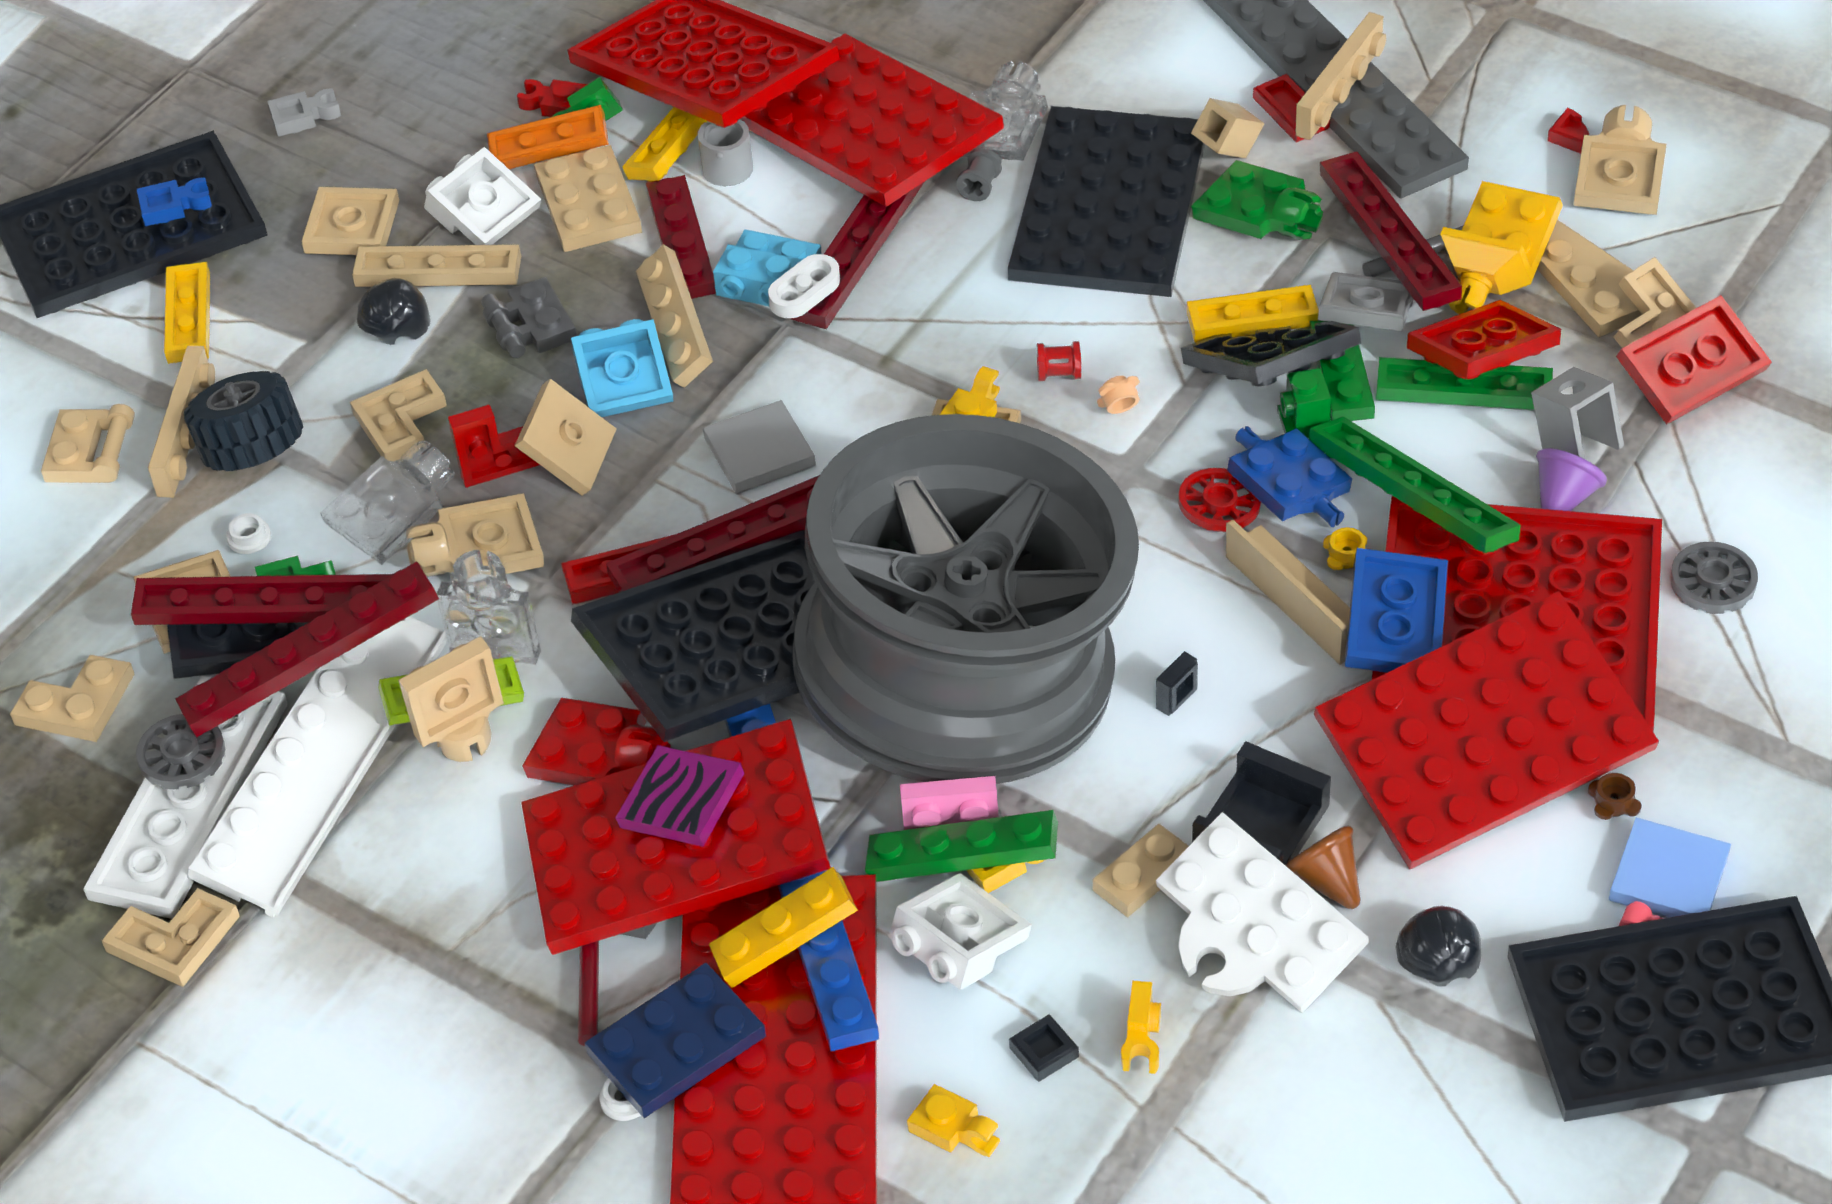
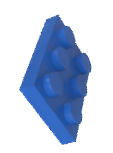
M1357 548L1354 559L1345 667L1387 673L1442 647L1448 560Z

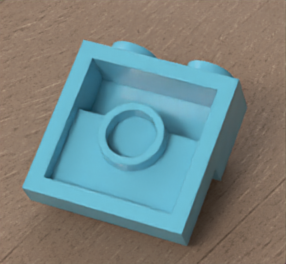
M744 229L736 246L727 245L713 271L716 295L770 307L768 295L770 285L807 256L822 254L821 245Z
M633 319L622 323L620 327L607 330L599 328L588 329L581 332L579 336L571 337L573 355L587 406L599 416L606 417L673 402V392L654 319L648 321Z

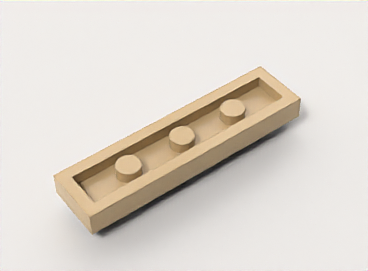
M1368 12L1298 102L1296 109V136L1311 140L1320 127H1325L1330 120L1334 108L1338 103L1342 104L1347 99L1354 82L1364 77L1368 64L1374 56L1379 57L1386 43V34L1383 33L1384 16Z
M663 244L654 254L643 261L642 265L636 270L651 318L654 319L658 339L672 381L685 388L713 360L676 253Z
M519 245L358 247L352 276L355 287H372L391 278L407 280L414 284V286L517 285L521 252Z
M187 346L148 465L157 497L174 498L179 480H184L187 469L186 457L189 449L195 447L184 419V410L197 394L215 383V368L212 363H208L204 346Z

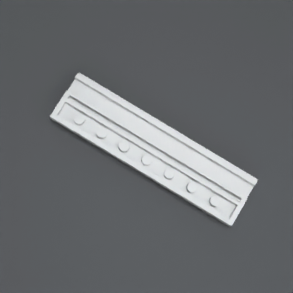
M409 616L405 618V621L398 622L318 668L188 868V878L238 902L242 898L265 909V914L270 917H274L275 914L278 915L395 725L389 726L378 689L379 679L407 675L414 669L435 661L449 640L450 631L445 629L443 632Z

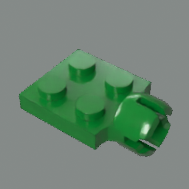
M1236 160L1191 206L1193 219L1262 239L1271 231H1278L1284 236L1297 240L1312 238V233L1301 229L1316 233L1323 217L1320 205L1314 204L1315 202L1320 203L1322 199L1314 192L1305 190L1304 179Z

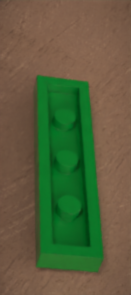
M1379 357L1376 400L1534 410L1531 392L1553 379V368L1509 365L1487 371L1474 379H1463L1455 376L1454 372L1426 360Z
M1054 810L871 834L868 841L865 872L867 875L876 874V882L1054 859L1056 858L1058 821Z

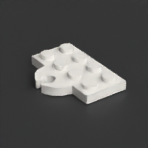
M1223 812L1156 880L1157 887L1189 914L1181 927L1178 944L1183 967L1188 977L1197 972L1198 962L1206 954H1218L1226 961L1222 971L1206 976L1202 983L1203 990L1211 994L1230 997L1244 994L1266 981L1303 1013L1369 943L1368 936Z

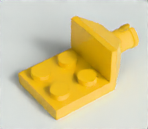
M1485 181L1481 182L1462 230L1443 227L1440 233L1459 283L1462 285V299L1449 303L1450 308L1454 312L1462 314L1467 312L1469 307L1473 310L1483 306L1489 293L1502 295L1532 283L1563 207L1560 197Z

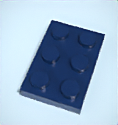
M704 963L584 1043L590 1058L639 1114L646 1118L765 1038L766 1031L765 1025L719 975L707 963Z

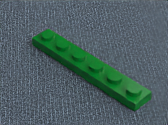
M1344 416L1310 428L1309 440L1329 458L1335 459L1354 471L1356 475L1372 482L1383 489L1385 493L1394 496L1410 506L1415 512L1423 514L1439 524L1444 530L1458 536L1476 550L1483 553L1494 552L1503 546L1519 541L1521 527L1519 523Z

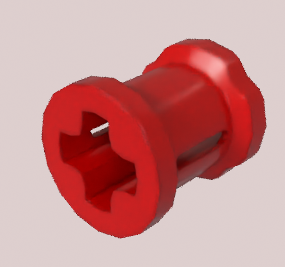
M1073 341L1071 346L1045 347L1043 343L1036 344L1038 381H1045L1050 376L1073 375L1074 379H1081V350L1079 341ZM1051 359L1069 360L1067 363H1049Z

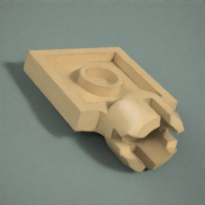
M1626 105L1617 106L1605 115L1602 132L1599 135H1584L1574 206L1657 215L1667 144L1652 141V120L1645 110L1634 106L1632 121L1624 120Z
M524 493L438 509V522L415 525L406 531L407 539L412 538L407 545L409 561L411 564L417 561L427 577L449 572L455 576L458 584L544 567L543 552Z
M480 636L467 644L457 646L450 653L414 669L409 675L398 680L413 733L422 747H425L430 743L437 742L438 747H441L443 755L457 762L473 760L469 746L476 743L477 750L481 756L485 753L491 741V729L488 721L489 714L495 708L504 704L490 647Z

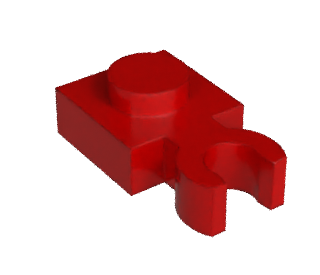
M528 79L524 81L526 94H517L518 105L520 109L527 111L541 108L542 116L552 117L557 112L571 107L567 98L588 84L553 79L550 86H543L538 80Z

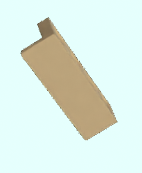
M1234 520L1227 522L1226 558L1339 665L1343 664L1346 658L1350 607L1262 525L1247 533Z

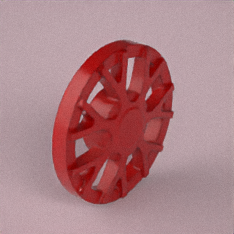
M1207 468L1190 474L1180 485L1178 504L1183 515L1191 523L1209 531L1226 532V523L1231 520H1223L1222 516L1230 515L1242 528L1246 527L1258 516L1261 501L1248 489L1246 490L1249 494L1238 497L1237 491L1245 487L1225 468ZM1214 479L1228 480V484L1214 483ZM1199 483L1204 488L1203 493L1191 486ZM1187 501L1201 502V505L1190 506ZM1236 506L1252 509L1249 512L1236 509ZM1209 513L1214 516L1210 519L1202 516V514Z

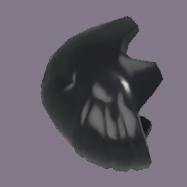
M401 278L386 279L375 284L363 295L358 305L357 324L359 328L389 345H394L396 339L400 336H409L416 340L424 335L428 330V326H430L431 320L424 296L414 284Z
M1434 906L1414 915L1399 932L1395 946L1400 965L1410 973L1427 979L1435 986H1446L1457 978L1466 977L1470 979L1480 966L1481 938L1475 923L1461 910L1450 906Z

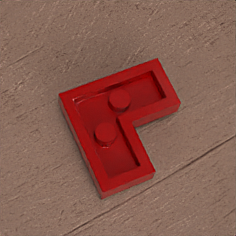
M490 405L448 417L459 470L465 488L540 465L515 447L523 426L498 434L495 417Z

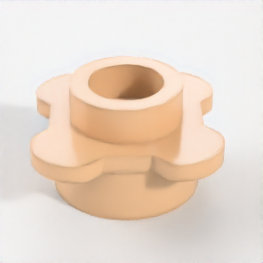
M1116 376L1107 380L1098 390L1101 398L1097 400L1098 406L1101 408L1106 407L1107 411L1111 414L1122 413L1133 408L1140 400L1135 388L1140 383L1138 377L1130 376L1126 378L1125 376Z

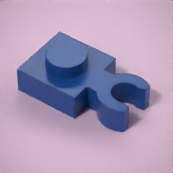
M205 178L190 180L185 186L178 187L177 180L137 188L145 226L185 218V209L205 210L212 207Z

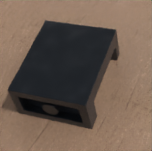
M1245 741L1237 753L1235 775L1207 817L1198 815L1192 823V843L1223 812L1285 865L1299 854L1330 804L1331 776Z

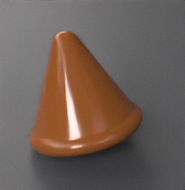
M1345 825L1295 856L1285 866L1308 886L1343 907L1352 910L1360 905L1361 898L1352 839L1353 828Z

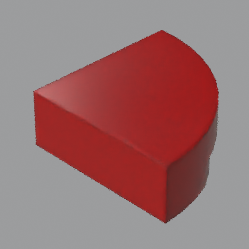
M1567 107L1549 129L1548 141L1581 154L1584 135H1589V131L1582 122V116Z

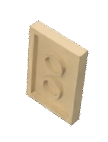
M611 145L592 148L587 151L534 164L538 183L564 252L642 233L640 218Z

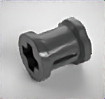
M976 148L969 154L967 158L968 167L959 174L956 180V187L965 198L972 201H983L991 193L992 180L1002 171V160L998 154L990 149Z

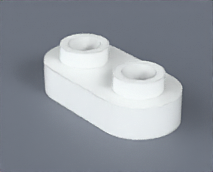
M814 254L807 256L770 285L768 295L771 311L782 318H796L813 308L838 287L840 273L837 261L828 255Z

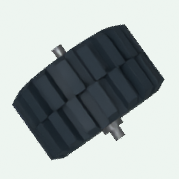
M270 371L247 372L218 381L197 394L184 410L185 422L203 464L216 471L242 470L265 463L290 448L296 442L295 440L301 436L302 429L304 428L285 378L281 377L279 373H270Z

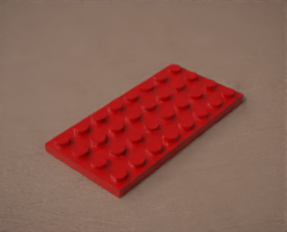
M876 874L841 876L858 910L842 921L877 1022ZM778 886L683 914L680 979L704 963H707L765 1025L766 1037L675 1098L670 1204H877V1040L830 1051L798 948L732 988L724 980L709 946V943L782 899Z

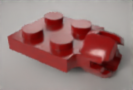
M561 697L522 767L527 778L574 786L648 763L657 746L671 748V744L668 741L663 742L653 727L645 726L646 720L640 710Z

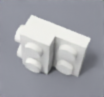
M484 147L473 156L470 154L464 156L456 164L454 171L444 178L442 176L435 178L428 185L425 191L426 200L424 208L452 234L459 229L475 245H493L540 207L541 198Z
M959 873L897 906L889 938L892 939L895 949L901 955H913L925 963L931 976L940 983L948 981L962 990L993 971L997 956L1026 941L1032 924Z

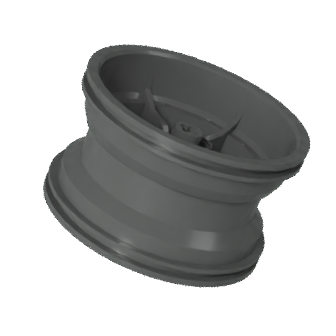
M931 415L895 422L861 436L840 451L821 472L809 498L805 527V551L815 583L805 596L798 612L793 642V670L796 683L807 708L820 726L838 743L863 760L894 774L923 782L995 776L996 784L1012 782L1045 771L1077 751L1094 733L1107 709L1115 673L1114 643L1108 626L1121 612L1130 595L1138 561L1139 539L1137 525L1127 499L1117 484L1091 458L1063 440L1021 423L980 415Z

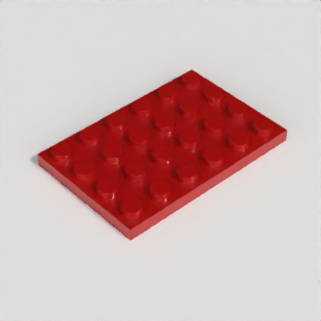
M655 0L567 50L571 64L723 128L736 124L740 118L755 109L766 106L770 100L784 92L793 90L797 84L812 75L823 72L826 67L840 59L838 46L721 0Z
M843 34L831 41V43L838 46L840 58L838 61L826 67L823 72L812 75L797 84L793 90L784 92L770 100L766 106L755 109L740 118V120L746 123L751 132L885 207L1004 129L1001 114L847 34Z
M1559 591L1315 707L1314 711L1316 720L1409 870L1655 750L1659 743L1658 738Z
M791 718L687 750V752L739 762L744 771L741 781L704 846L619 827L615 817L647 763L522 801L546 944L551 954H558L829 870L831 866Z

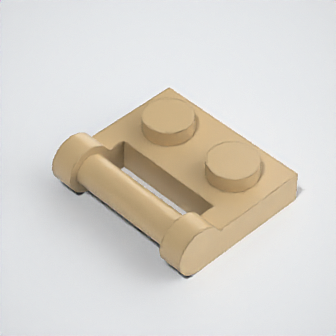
M115 404L111 406L110 410L60 409L41 469L44 481L59 483H110L115 481L120 469L118 457L126 430L131 428L135 417L133 409L125 404ZM102 430H108L101 456L93 462Z

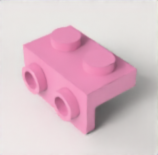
M995 776L900 784L904 830L998 817Z

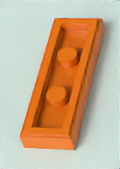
M601 105L487 133L489 151L508 169L609 145L605 114Z

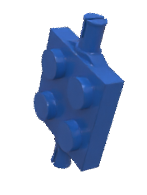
M1245 426V429L1242 427L1235 436L1236 441L1247 450L1229 457L1227 471L1282 522L1298 514L1311 512L1317 513L1330 527L1338 526L1343 521L1344 513L1331 501L1350 492L1353 478L1297 428L1267 441L1262 440L1249 426Z

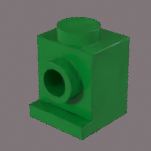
M1321 368L1287 373L1286 391L1280 392V405H1277V412L1284 433L1297 428L1303 435L1309 438L1311 427L1330 421L1331 396Z

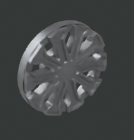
M1700 542L1690 545L1678 553L1673 561L1670 577L1672 590L1677 596L1682 598L1683 603L1694 610L1700 608L1706 610V613L1723 614L1727 610L1733 612L1741 609L1749 600L1753 599L1757 588L1758 571L1753 560L1742 550L1721 542ZM1703 553L1707 558L1702 559L1698 554ZM1720 554L1726 555L1727 558H1720ZM1734 566H1743L1741 568L1733 569ZM1709 593L1710 599L1704 598Z
M177 714L158 721L142 735L137 745L136 758L143 776L151 784L161 785V788L179 789L182 786L189 788L201 784L205 781L204 778L215 774L222 764L226 748L218 726L196 737L184 715ZM185 725L184 730H178V726ZM161 733L166 735L163 739L157 736ZM147 749H157L156 751H147ZM193 764L199 766L200 768L195 770ZM184 769L186 774L180 775L181 770Z

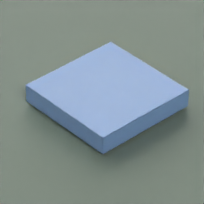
M1636 817L1610 890L1609 901L1627 906L1635 901L1643 902L1650 907L1652 913L1668 918L1710 911L1729 856L1731 844Z

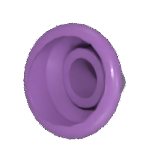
M1544 448L1537 452L1541 509L1571 511L1597 489L1606 485L1607 478L1602 470L1577 455L1553 448Z

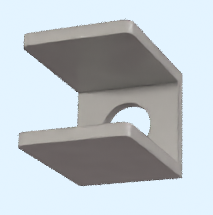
M1572 367L1531 392L1542 449H1559L1585 459L1580 432L1582 435L1619 450L1624 447L1613 382ZM1572 387L1573 394L1561 393L1562 390Z

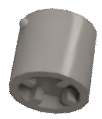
M739 119L736 124L725 128L709 121L701 125L698 131V142L702 172L705 179L714 185L723 187L735 186L747 180L753 172V160L749 127L746 123Z

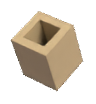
M1209 98L1191 134L1218 154L1246 158L1265 123L1237 103Z

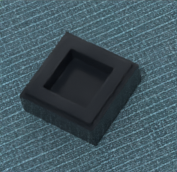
M1184 651L1156 679V709L1170 716L1197 690V658Z
M1050 1014L1009 1038V1048L1038 1082L1079 1058V1047Z

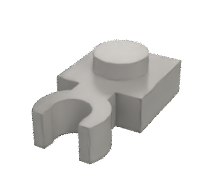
M332 88L323 89L307 98L304 91L267 101L278 137L316 127L315 119L332 120L341 116L339 104L336 101Z

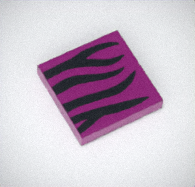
M657 746L615 817L619 827L704 846L744 775L741 763Z

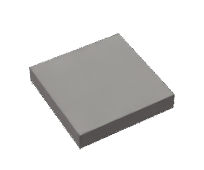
M1333 272L1319 305L1318 320L1403 331L1413 297L1399 280Z
M782 400L703 427L704 439L736 494L816 466L813 451Z

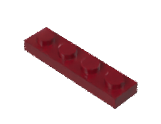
M685 175L647 182V195L661 246L664 244L675 251L691 299L716 294L714 274Z

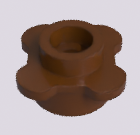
M1609 773L1602 776L1599 780L1592 781L1588 786V794L1594 797L1596 803L1594 813L1600 819L1609 820L1612 817H1618L1623 814L1633 817L1641 811L1642 804L1639 800L1635 799V783L1624 774Z

